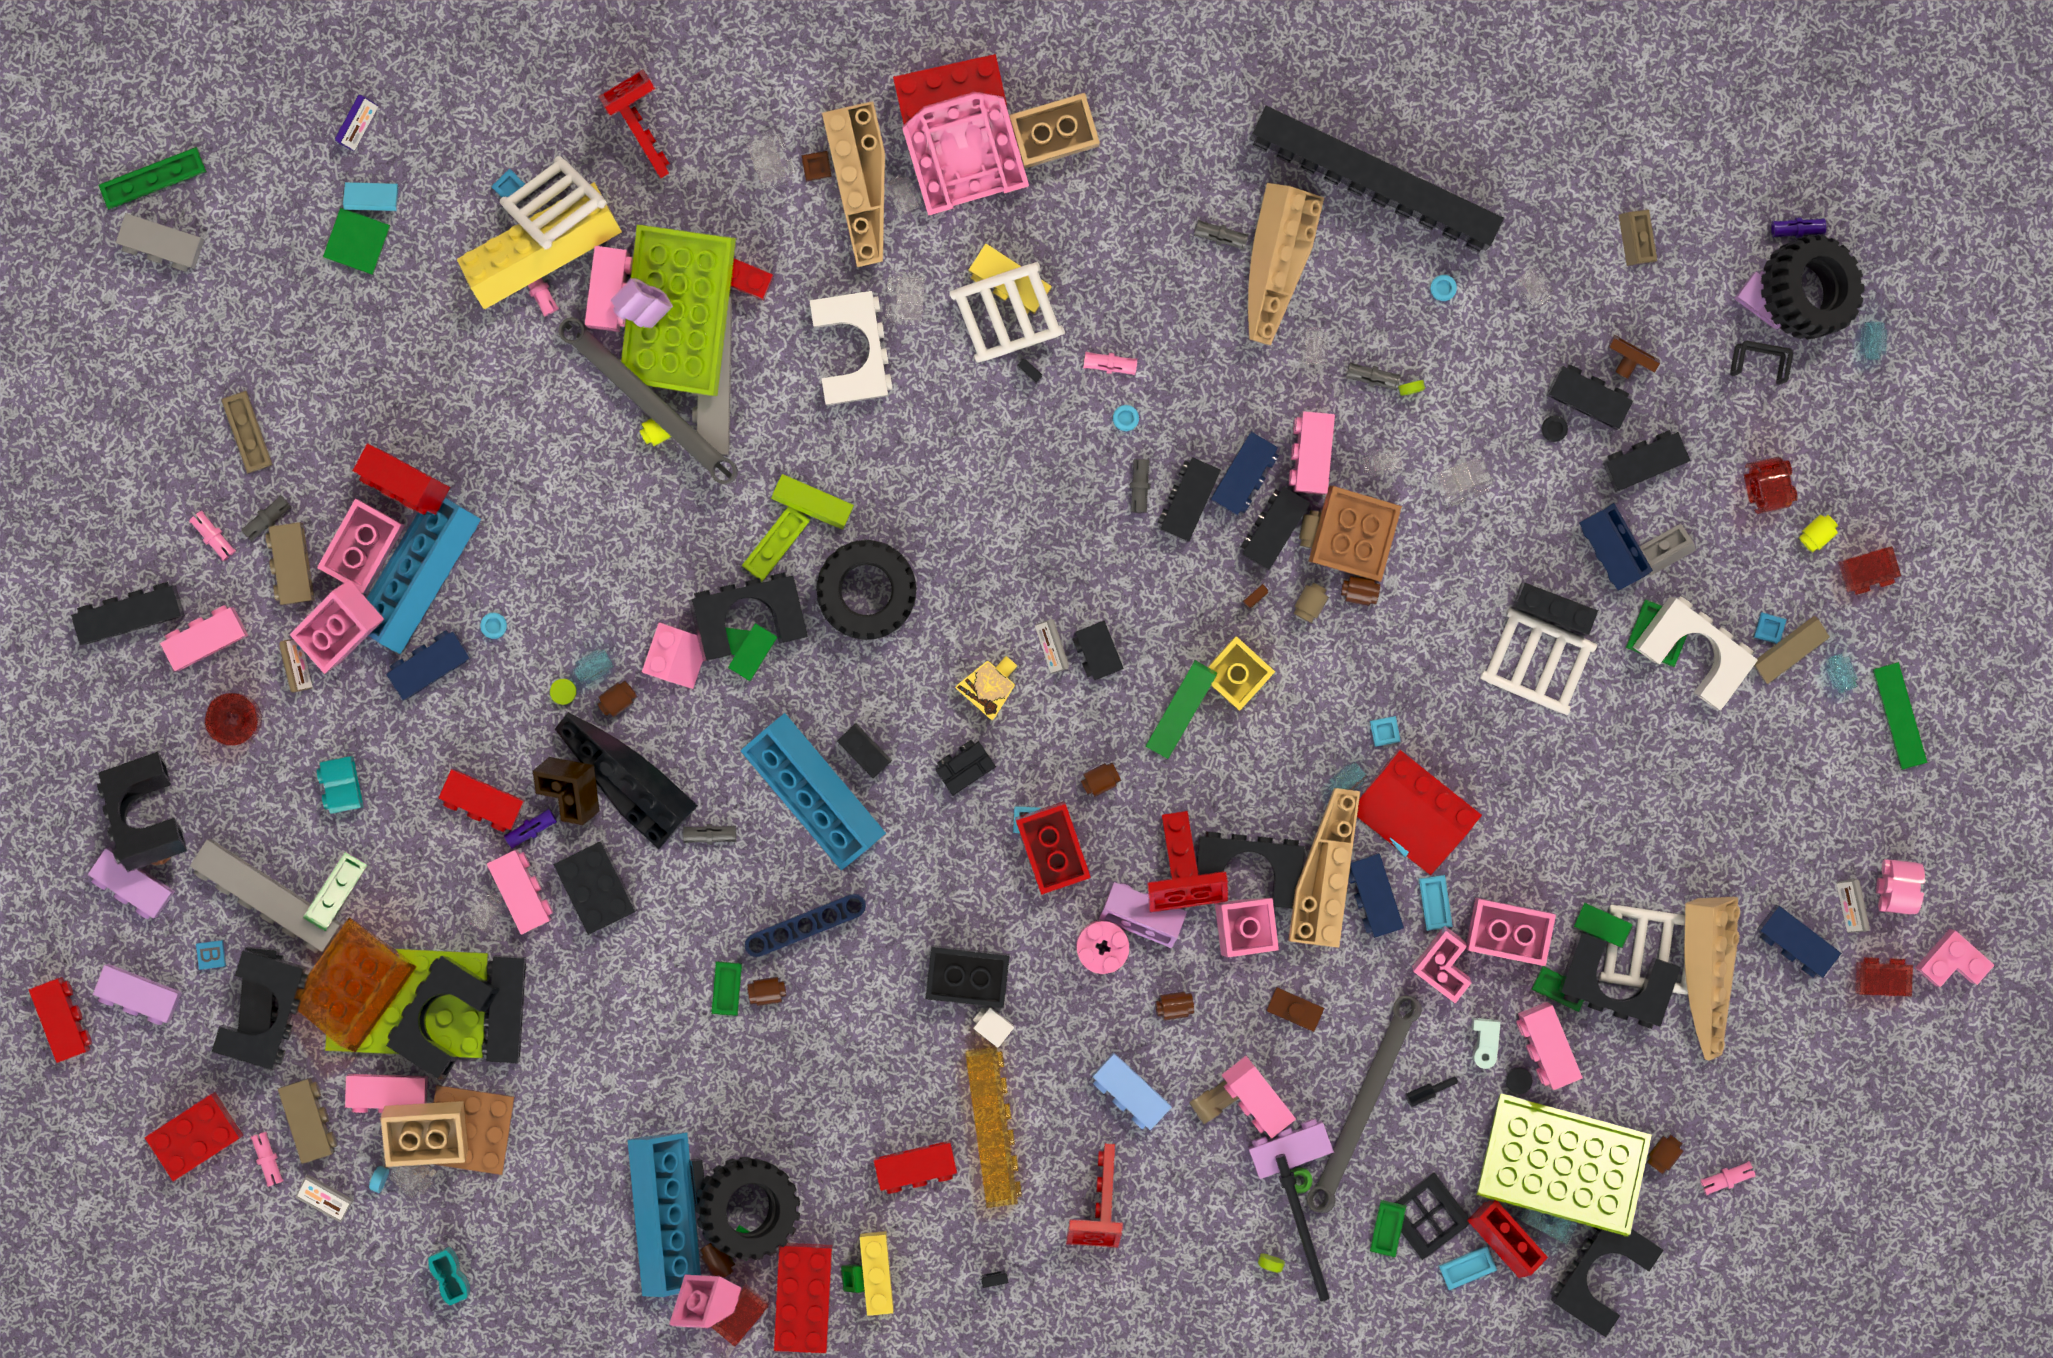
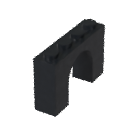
M786 572L771 575V581L761 583L760 578L745 581L746 586L737 589L735 584L719 587L720 592L711 595L709 590L694 593L695 598L690 599L689 604L703 662L732 655L725 628V618L729 608L739 599H756L768 607L774 620L779 644L808 637L794 576L786 577Z
M158 752L98 772L100 783L97 784V788L101 798L105 800V805L102 806L106 819L110 821L111 827H108L107 830L111 841L115 842L116 849L113 850V855L118 865L122 864L126 871L130 872L188 851L183 830L175 818L144 828H135L127 825L128 810L139 797L171 785L166 763Z
M1205 831V836H1199L1196 864L1198 876L1224 872L1227 863L1240 853H1258L1269 861L1273 869V906L1293 909L1295 889L1303 870L1305 846L1299 845V840L1284 839L1283 844L1273 843V838L1258 836L1257 841L1247 840V835L1231 834V839L1221 838L1220 832Z
M1578 931L1558 989L1559 992L1564 993L1563 999L1577 1004L1579 999L1589 1002L1588 1007L1603 1012V1009L1607 1008L1614 1011L1613 1016L1623 1020H1628L1630 1016L1639 1019L1638 1025L1650 1029L1653 1028V1025L1661 1027L1681 967L1652 957L1644 983L1636 994L1625 999L1610 998L1602 992L1597 982V968L1606 941Z
M248 949L242 950L235 976L268 987L277 998L279 1006L278 1017L274 1025L268 1031L262 1033H250L227 1025L219 1026L211 1052L269 1070H274L277 1065L281 1066L286 1052L282 1050L284 1040L290 1039L293 1025L290 1024L292 1014L297 1015L301 1000L297 999L300 989H305L309 975L305 974L307 967Z
M440 956L439 959L436 958L429 968L431 973L426 981L423 980L418 985L415 991L417 996L412 1004L409 1003L404 1008L401 1014L403 1019L400 1024L394 1026L388 1035L389 1042L386 1046L433 1077L445 1080L457 1061L458 1056L436 1043L428 1034L425 1020L429 1007L436 999L445 995H453L474 1009L486 1012L500 989L447 956Z
M1594 1227L1597 1231L1591 1239L1587 1237L1579 1249L1582 1252L1577 1261L1574 1259L1570 1261L1565 1269L1567 1276L1563 1282L1558 1281L1550 1293L1553 1295L1551 1298L1553 1303L1604 1337H1607L1620 1315L1590 1293L1587 1285V1274L1592 1263L1602 1255L1617 1253L1626 1256L1650 1272L1664 1251L1632 1228L1630 1235L1625 1236Z

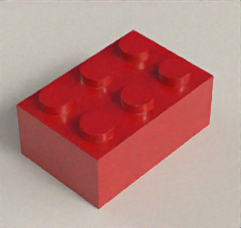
M368 443L352 470L360 475L358 480L379 490L384 495L401 502L404 506L423 515L427 511L436 515L451 488Z
M1065 801L1015 817L1041 895L1091 878Z
M214 1092L144 1138L172 1181H175L244 1135L216 1092Z

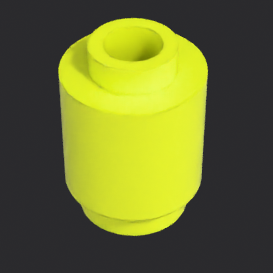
M652 418L641 423L643 429L639 432L646 444L652 443L653 446H656L671 437Z
M1820 514L1802 530L1803 534L1799 539L1813 553L1816 549L1820 550L1838 534L1836 530L1838 524L1829 515L1824 517Z

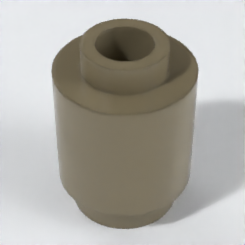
M1310 510L1309 515L1304 514L1299 539H1301L1300 546L1312 548L1322 512Z
M1313 583L1312 586L1306 585L1294 606L1296 609L1293 614L1312 623L1314 618H1318L1329 598L1325 595L1327 590L1316 583Z

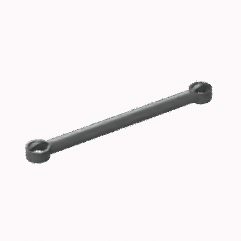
M570 317L561 322L558 330L561 339L568 344H572L710 472L714 481L724 485L735 481L738 475L737 465L720 454L587 331L582 321ZM570 322L578 323L581 328V334L578 332L576 335L577 339L573 341L568 340L564 335L565 328L568 330L572 328L569 324ZM728 462L732 466L733 474L720 463ZM717 467L729 479L725 481L718 479L715 475V468Z
M1401 996L1394 1003L1393 1019L1335 1144L1334 1152L1331 1153L1317 1186L1312 1188L1307 1195V1204L1315 1212L1328 1213L1335 1206L1336 1199L1334 1194L1410 1026L1412 1022H1415L1421 1016L1422 1006L1414 997ZM1406 1000H1411V1011L1402 1017L1399 1010L1400 1005ZM1324 1190L1325 1201L1316 1208L1313 1201L1314 1195Z

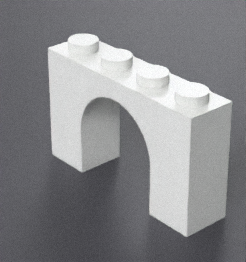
M872 291L810 300L814 328L850 324L862 330L870 344L869 357L861 369L847 375L822 378L826 406L888 396V390L893 389L890 374L885 375L883 365L889 363L886 348L881 349L880 338L885 337L882 322L877 323L876 312H881L878 296L873 297Z
M1681 596L1678 599L1669 597L1633 648L1653 663L1660 664L1674 644L1684 635L1689 633H1701L1713 647L1714 662L1709 673L1697 687L1694 694L1714 709L1721 711L1758 661L1752 656L1754 651L1742 642L1738 645L1732 641L1733 635L1724 628L1720 627L1718 630L1711 625L1713 620L1703 612L1695 613L1691 609L1693 605Z

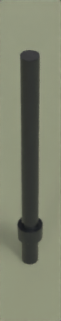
M1279 1154L1275 1156L1280 1172V1184L1282 1188H1285L1319 1300L1321 1302L1330 1299L1295 1188L1297 1182L1294 1173L1290 1172L1285 1154Z

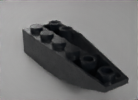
M568 712L556 726V732L580 763L594 765L597 785L618 812L658 849L664 845L698 807L693 800L658 768L623 742L595 725Z

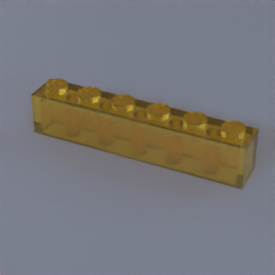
M996 1046L965 1050L986 1208L1018 1204L1017 1197H1022L1020 1181L1015 1182L1013 1172L1019 1171L1017 1155L1011 1156L1010 1145H1015L1013 1129L1008 1130L1006 1120L1011 1119L1010 1104H1004L1003 1093H1008L1006 1077L1001 1078L999 1067H1004L1002 1051L997 1052Z

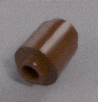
M1349 576L1348 580H1343L1341 595L1345 596L1346 602L1370 606V604L1377 605L1380 584L1375 583L1374 580Z
M624 680L621 683L617 682L598 696L600 702L597 705L605 716L611 714L615 717L633 704V700L638 696L628 682Z
M1104 763L1084 773L1085 779L1081 780V783L1087 795L1092 793L1096 797L1116 787V783L1120 782L1121 778L1113 763L1108 765Z
M778 976L753 980V983L747 984L750 1005L757 1004V1006L781 1003L782 997L787 996L785 982L779 981Z
M1184 991L1159 995V1001H1155L1157 1016H1162L1163 1021L1186 1018L1189 1014H1194L1195 1012L1192 994H1185Z
M1671 1134L1668 1138L1662 1136L1648 1154L1650 1157L1646 1162L1661 1174H1664L1666 1170L1669 1171L1684 1152L1680 1148L1683 1143Z
M712 1243L699 1249L702 1254L701 1259L712 1276L725 1278L734 1272L731 1267L736 1264L732 1257L717 1250L712 1246Z

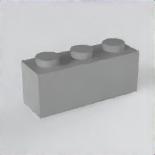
M125 213L116 243L123 246L121 250L135 256H137L138 251L148 254L146 258L148 260L162 264L164 259L173 262L172 268L187 272L188 267L195 269L204 239Z

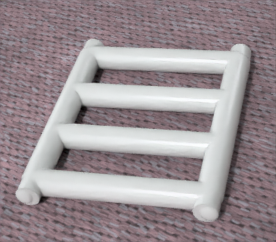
M557 156L551 166L511 196L500 199V204L544 249H549L552 241L598 207L604 208L607 204L606 200L561 156ZM560 171L566 175L523 208L519 209L516 204ZM574 183L578 187L533 222L528 218ZM585 195L590 199L544 234L540 230Z
M1038 262L950 291L951 298L953 300L956 299L977 352L974 355L977 363L1065 334L1063 326H1059L1044 289L1038 273L1040 271V264ZM1025 276H1029L1049 328L1038 333L1033 331L1014 281ZM1004 284L1024 334L1023 338L1014 341L1009 339L990 288ZM978 292L982 295L1000 342L999 346L990 349L985 347L966 296Z
M1509 608L1507 611L1509 619L1488 669L1483 671L1480 679L1549 709L1569 715L1571 707L1568 705L1590 652L1596 650L1597 644L1526 613ZM1520 622L1533 629L1510 681L1496 674L1517 624ZM1544 632L1557 639L1534 691L1522 686L1521 682L1541 634ZM1566 642L1581 649L1559 701L1546 696L1545 693Z
M1610 905V914L1621 919L1622 916L1638 919L1630 975L1614 973L1618 946L1608 942L1604 972L1600 973L1599 981L1641 988L1645 978L1640 977L1648 920L1663 922L1658 959L1668 962L1674 924L1685 926V915ZM1685 959L1681 983H1675L1672 993L1688 994Z

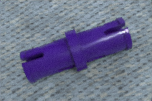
M1797 217L1794 220L1772 221L1771 223L1773 238L1782 236L1802 238L1805 235H1825L1826 233L1825 218L1802 220L1801 217Z
M548 808L531 820L527 818L523 821L524 824L505 834L504 837L511 849H514L517 845L531 837L533 839L538 837V833L557 823V820ZM541 822V824L538 825L537 827H535V828L531 829L530 831H528L527 833L521 835V833L524 832L525 830H527V829H529L530 827L534 826L535 824Z

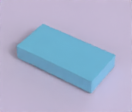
M345 182L344 210L397 211L398 184Z
M1445 875L1420 878L1419 885L1426 930L1442 929L1444 925L1447 928L1453 927Z
M1487 1245L1439 1265L1448 1290H1452L1497 1270Z

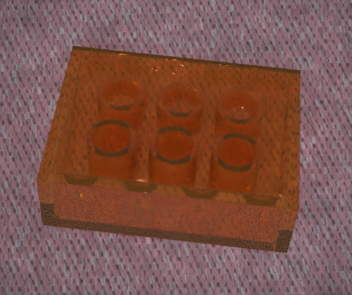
M349 917L308 974L306 987L304 990L300 989L297 998L301 1000L298 1012L339 1046L356 1052L417 966Z

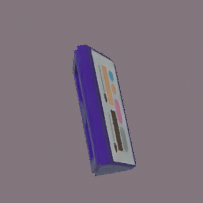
M358 95L338 131L335 141L355 151L378 105L366 97Z

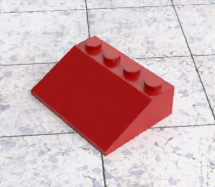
M1397 749L1359 797L1357 817L1391 845L1394 844L1391 840L1393 839L1409 852L1407 857L1430 876L1482 816V814L1399 749Z

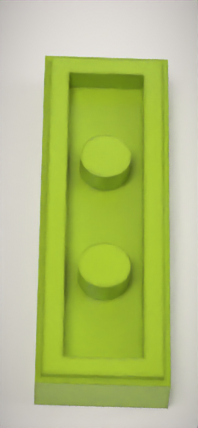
M784 474L781 475L771 499L842 530L854 507L853 504Z
M788 506L742 564V567L756 578H760L761 582H763L811 520L800 511Z

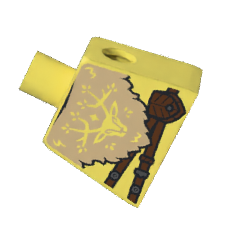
M1007 656L996 667L989 661H986L955 688L993 720L1015 686L1008 677L1017 668V665Z

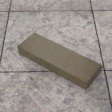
M247 391L221 399L247 474L272 466L273 464Z
M1814 615L1758 657L1754 667L1764 682L1769 684L1830 638L1820 620Z

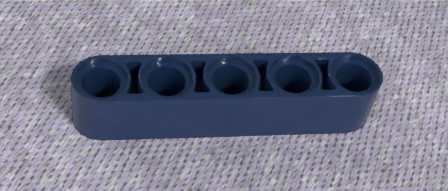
M852 893L749 935L745 941V950L753 957H760L861 916L866 909V901L860 894ZM851 898L860 900L862 904L861 910L855 913L849 911L847 908L848 900ZM833 908L836 910L838 916L834 922L824 920L822 914L825 909ZM809 918L813 922V929L809 932L801 931L798 926L799 920ZM777 928H785L788 931L789 937L785 942H779L775 939L774 931ZM756 937L764 942V949L759 952L753 951L750 947L751 939Z

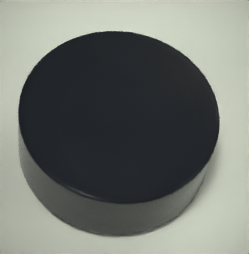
M1550 416L1543 421L1541 432L1546 440L1558 442L1567 435L1568 425L1562 417Z
M1513 1068L1506 1075V1085L1513 1093H1526L1532 1086V1076L1524 1068Z

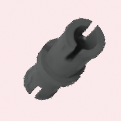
M1198 220L1194 236L1215 241L1216 245L1221 246V244H1225L1241 250L1245 249L1249 235L1227 229L1226 225L1223 224L1220 227Z
M1352 362L1349 363L1346 379L1368 383L1370 387L1377 385L1395 391L1398 389L1401 374L1378 370L1376 366L1370 368Z
M1133 459V479L1130 483V489H1132L1130 512L1147 513V496L1151 484H1148L1150 460Z
M280 495L266 509H260L257 512L259 515L244 528H241V531L253 542L264 530L274 526V522L292 507Z
M707 824V826L703 827L684 826L683 843L707 842V845H713V842H736V825L713 826L712 824Z

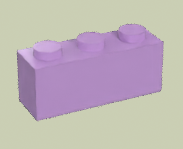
M110 847L105 848L88 873L93 878V884L103 890L106 887L115 892L114 897L118 901L126 905L130 902L137 907L135 911L146 919L150 917L153 919L157 918L175 892L141 868L127 872L122 864L118 865L116 863L113 849Z
M1114 882L1099 919L1112 922L1120 928L1172 948L1178 938L1187 911L1178 908L1150 912L1147 893L1142 894L1133 890L1129 885Z
M106 964L102 969L93 995L98 996V1001L103 1004L113 1006L116 1003L123 1006V1011L135 1016L141 1013L148 1016V1021L162 1025L163 1022L168 1023L171 1021L182 992L111 964Z
M1313 1118L1302 1122V1128L1292 1131L1291 1127H1288L1279 1132L1275 1138L1267 1140V1137L1264 1136L1251 1141L1253 1146L1248 1147L1259 1179L1279 1172L1275 1156L1279 1154H1285L1289 1168L1333 1153L1334 1151L1323 1122H1317Z

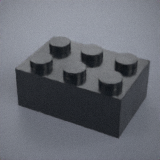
M603 840L553 864L588 935L637 911Z
M931 945L925 999L1004 1008L1010 954Z

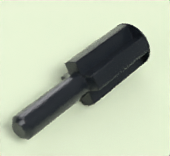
M1454 1076L1433 1086L1429 1083L1405 1093L1406 1099L1411 1107L1436 1097L1435 1093L1457 1084L1458 1080Z

